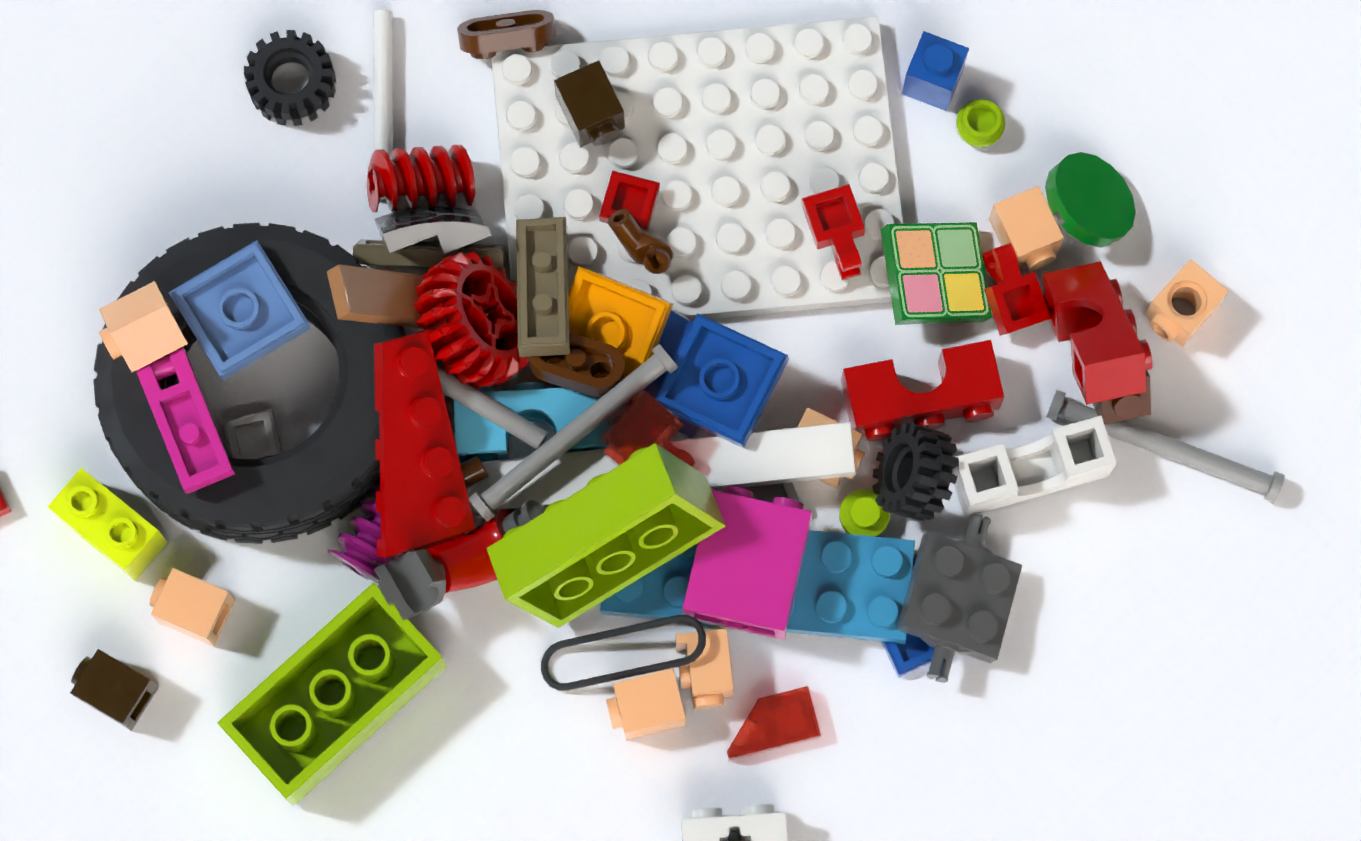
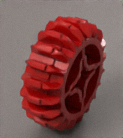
M475 252L469 254L459 253L439 261L438 264L432 266L427 273L422 275L423 281L416 287L419 299L413 304L415 309L421 314L416 324L423 328L424 331L429 332L435 360L441 359L445 363L447 375L456 373L461 384L471 382L477 389L482 386L500 385L511 379L513 375L519 373L523 367L528 365V357H519L517 282L509 281L506 278L503 266L494 268L493 261L489 256L480 258Z

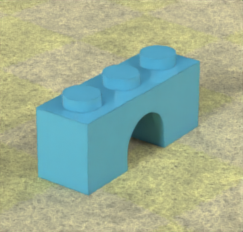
M538 382L520 383L515 386V390L495 391L493 386L477 388L480 392L528 421H537L548 425L555 434L601 398L567 388L545 389V384ZM454 400L455 445L460 463L475 455H478L481 462L509 459V440L511 434ZM607 419L565 453L609 448Z

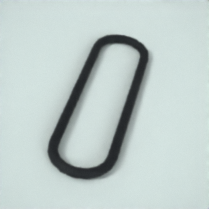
M674 615L566 639L552 644L545 651L541 660V673L544 681L550 687L558 691H568L684 666L694 662L702 654L706 645V633L703 625L696 618L690 615ZM678 622H687L693 625L698 633L696 649L691 655L680 659L569 683L554 681L548 670L551 656L557 650L565 647Z

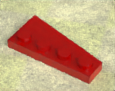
M419 331L375 343V411L379 412L380 438L375 439V459L380 460V491H376V513L381 515V538H377V557L386 558L469 532L476 528L429 332Z

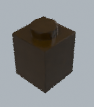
M599 60L554 80L556 99L580 148L590 143L594 146L606 144L619 135V130L625 128L624 110Z
M97 649L92 658L85 657L76 668L71 679V683L75 686L70 694L132 731L159 687L149 678Z

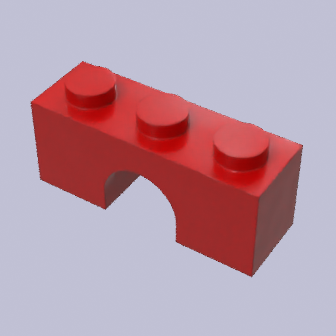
M1101 261L1043 273L1044 299L1051 317L1049 322L1058 342L1071 340L1072 373L1086 405L1146 392V370H1151L1153 365L1148 342L1145 339L1139 340L1137 337V325L1132 310H1124L1122 293L1117 279H1109Z
M991 340L942 349L938 359L941 384L934 390L926 393L910 391L899 382L893 359L844 368L840 382L852 429L861 433L862 436H866L867 441L875 442L885 440L886 437L891 438V431L895 427L901 428L903 423H912L935 430L943 427L945 420L964 416L965 422H977L994 416V410H999L1004 400V392Z

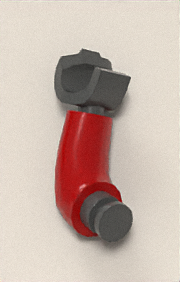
M528 500L521 506V509H516L513 512L505 509L499 510L491 520L484 522L476 527L475 530L456 539L427 549L406 552L402 556L374 568L381 581L378 588L388 605H395L401 618L407 620L428 611L442 602L445 593L470 589L497 580L486 548L501 540L510 529L523 526L544 513L545 508L535 500Z

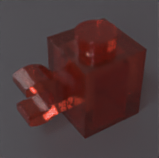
M640 391L633 397L598 437L607 445L602 453L616 466L629 460V457L635 451L644 447H650L654 443L693 467L695 464L693 457L688 452L678 449L669 442L684 424L646 391Z

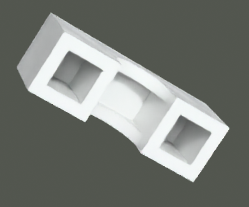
M1097 416L1052 429L1048 436L1027 445L1006 449L1004 443L956 456V458H959V467L954 468L952 474L958 475L954 486L964 517H969L970 514L983 513L1109 477L1117 461L1102 416Z

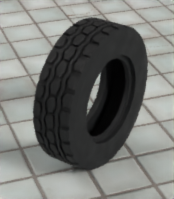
M258 222L233 224V228L226 229L221 226L200 232L198 237L191 240L188 237L166 249L167 253L160 258L156 256L138 272L139 276L136 280L128 283L118 299L155 281L188 343L184 346L186 353H188L197 339L168 292L257 240L307 321L318 328L337 351L339 383L336 397L325 420L311 436L296 447L275 456L260 459L228 457L235 475L186 494L136 371L131 372L122 355L113 359L103 340L102 344L99 343L97 345L94 371L97 373V377L93 379L95 405L99 408L98 418L111 451L136 487L155 506L167 513L170 518L189 529L200 530L201 534L225 541L227 539H235L236 543L262 544L263 540L270 539L272 543L298 539V534L306 532L307 535L327 528L332 525L331 521L338 517L342 520L361 506V500L366 496L370 498L373 495V487L376 483H380V460L375 459V439L380 438L379 412L375 411L374 344L406 334L402 326L339 320L337 318L327 271L339 264L367 268L360 265L359 260L338 244L332 246L329 244V239L307 230L301 233L292 226L269 223L268 226H261ZM177 374L159 380L161 389L176 385Z

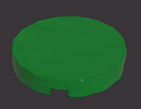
M1078 152L1067 155L1048 172L1045 185L1048 205L1053 214L1057 211L1065 221L1061 226L1072 237L1086 245L1101 248L1119 241L1133 227L1136 215L1133 195L1124 178L1106 161L1096 155Z

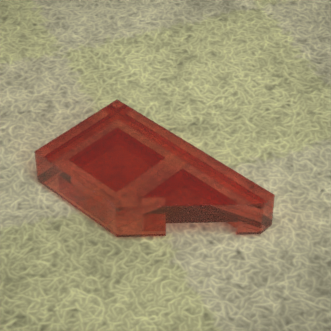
M808 686L758 698L727 750L728 761L820 738L821 733Z

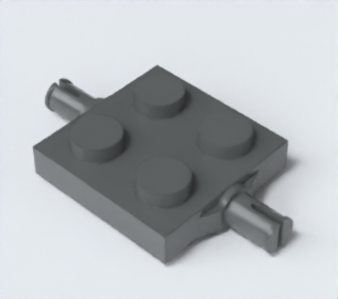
M970 514L964 540H954L932 531H928L922 536L897 630L919 637L930 647L934 648L929 671L926 676L931 680L935 679V681L941 683L948 682L954 655H969L988 663L998 660L1022 569V564L994 555L984 547L991 519L987 516L982 518L983 515Z

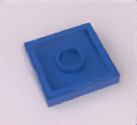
M697 313L673 360L679 368L671 374L667 371L652 400V404L662 411L744 448L789 361V357L781 351Z

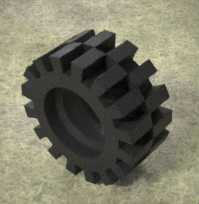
M286 30L287 37L280 38L278 31L270 34L271 42L266 44L263 39L259 40L256 43L258 52L250 51L247 56L249 66H244L247 90L257 110L260 109L263 117L269 121L272 117H275L279 125L286 126V121L292 120L294 126L303 125L301 118L308 116L312 122L318 118L316 111L319 108L324 112L330 106L328 98H334L336 92L334 86L336 76L328 53L326 54L325 48L319 40L315 43L313 42L310 34L303 32L301 38H299L295 30ZM289 62L299 63L309 72L306 86L294 94L281 93L272 85V76L275 70L282 64Z
M903 423L901 428L895 427L891 431L892 439L886 437L883 441L884 453L878 452L876 461L880 462L879 469H873L872 478L878 479V482L872 486L873 493L878 494L875 501L878 506H882V510L885 512L919 521H924V519L931 520L935 518L934 512L940 513L945 508L942 499L950 500L953 492L948 488L950 483L956 484L958 475L952 474L954 468L959 467V458L953 457L958 450L956 444L950 443L952 438L948 434H944V432L912 423Z

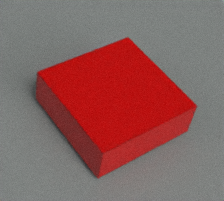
M612 171L599 214V222L608 224V219L613 213L621 209H627L639 226L648 231L659 195L660 183Z

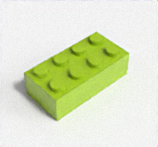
M654 443L650 447H644L631 454L629 460L608 473L593 477L584 488L565 500H559L550 504L544 513L525 525L510 529L501 540L486 549L504 599L560 628L726 525L706 476Z
M373 582L221 718L217 724L294 807L445 670L447 665L439 652L408 619L403 620L395 605H388L380 589Z

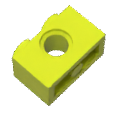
M82 468L47 506L59 520L134 581L139 578L168 544V541L159 530Z

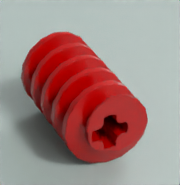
M452 145L448 152L443 146H433L429 155L424 147H414L410 155H408L404 148H395L390 157L384 149H378L372 153L366 184L369 208L372 212L378 211L380 198H386L390 211H397L399 199L405 196L409 209L416 210L419 195L425 196L430 209L436 208L439 194H444L448 207H455L458 193H463L467 206H472L476 194L475 176L470 157L463 145Z

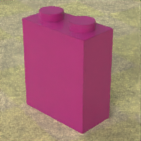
M725 486L723 492L712 490L726 526L697 545L683 604L684 615L696 618L700 622L785 640L812 524V511L803 510V503L789 498L775 497L773 503L753 499L754 494L751 491L739 487Z

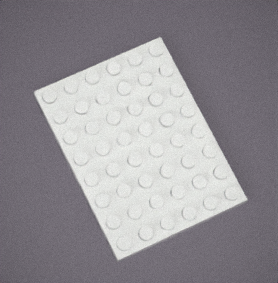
M878 16L544 46L542 50L537 52H525L522 48L498 51L491 58L511 281L517 282L516 220L566 217L569 291L578 267H585L674 303L672 309L692 321L697 313L709 319L892 302L880 229L887 224H903ZM599 60L624 110L625 128L619 130V135L606 144L594 146L590 143L580 148L556 99L554 80ZM612 171L660 183V191L648 232L664 239L671 247L673 258L666 272L661 274L648 272L644 265L635 262L628 255L609 225L599 222V214ZM850 184L865 226V235L853 239L862 262V266L859 267L861 275L841 280L832 246L817 250L801 204L804 197Z

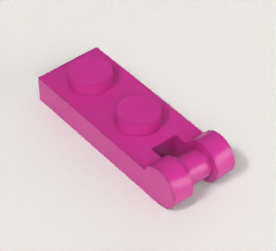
M184 346L136 370L185 493L189 494L235 475ZM177 374L180 383L162 390L159 380Z

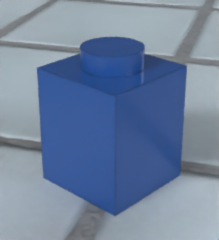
M923 31L906 72L902 95L947 111L963 73L969 48Z

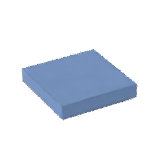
M257 240L168 292L222 381L311 329L307 319Z

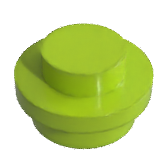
M976 99L969 101L960 109L957 115V133L970 146L977 148L989 147L995 144L1003 135L1005 129L1004 114L999 106L989 100Z
M856 490L847 495L843 500L839 510V520L847 534L878 537L886 529L890 513L882 510V506L877 505L875 499L878 497V494H874L873 490Z

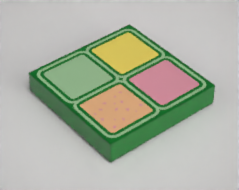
M977 222L887 224L880 229L895 325L985 322L992 317L991 308L984 291L987 288Z

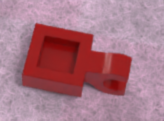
M850 184L802 198L801 206L817 250L832 246L841 280L861 275L859 267L862 266V262L853 239L865 235V226Z
M1011 243L982 253L984 265L990 276L997 283V285L988 287L984 291L1000 336L1051 319L1036 273L1032 272L1021 275L1017 256Z

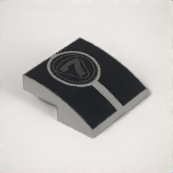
M429 207L416 208V210L407 209L374 219L389 253L434 237L445 254L492 236L488 225L478 212L464 208L436 207L430 209Z

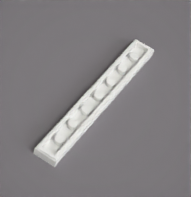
M851 422L753 432L744 448L718 436L656 443L704 474L711 490H723L725 486L743 488L856 476ZM654 443L564 453L497 507L494 513L501 509L511 512L521 509V506L528 500H535L546 509L550 504L559 500H565L584 488L593 477L608 473L629 460V457L635 451L644 447H650ZM527 457L482 462L489 477L466 489L468 499L475 492L481 495ZM469 500L472 515L481 516Z

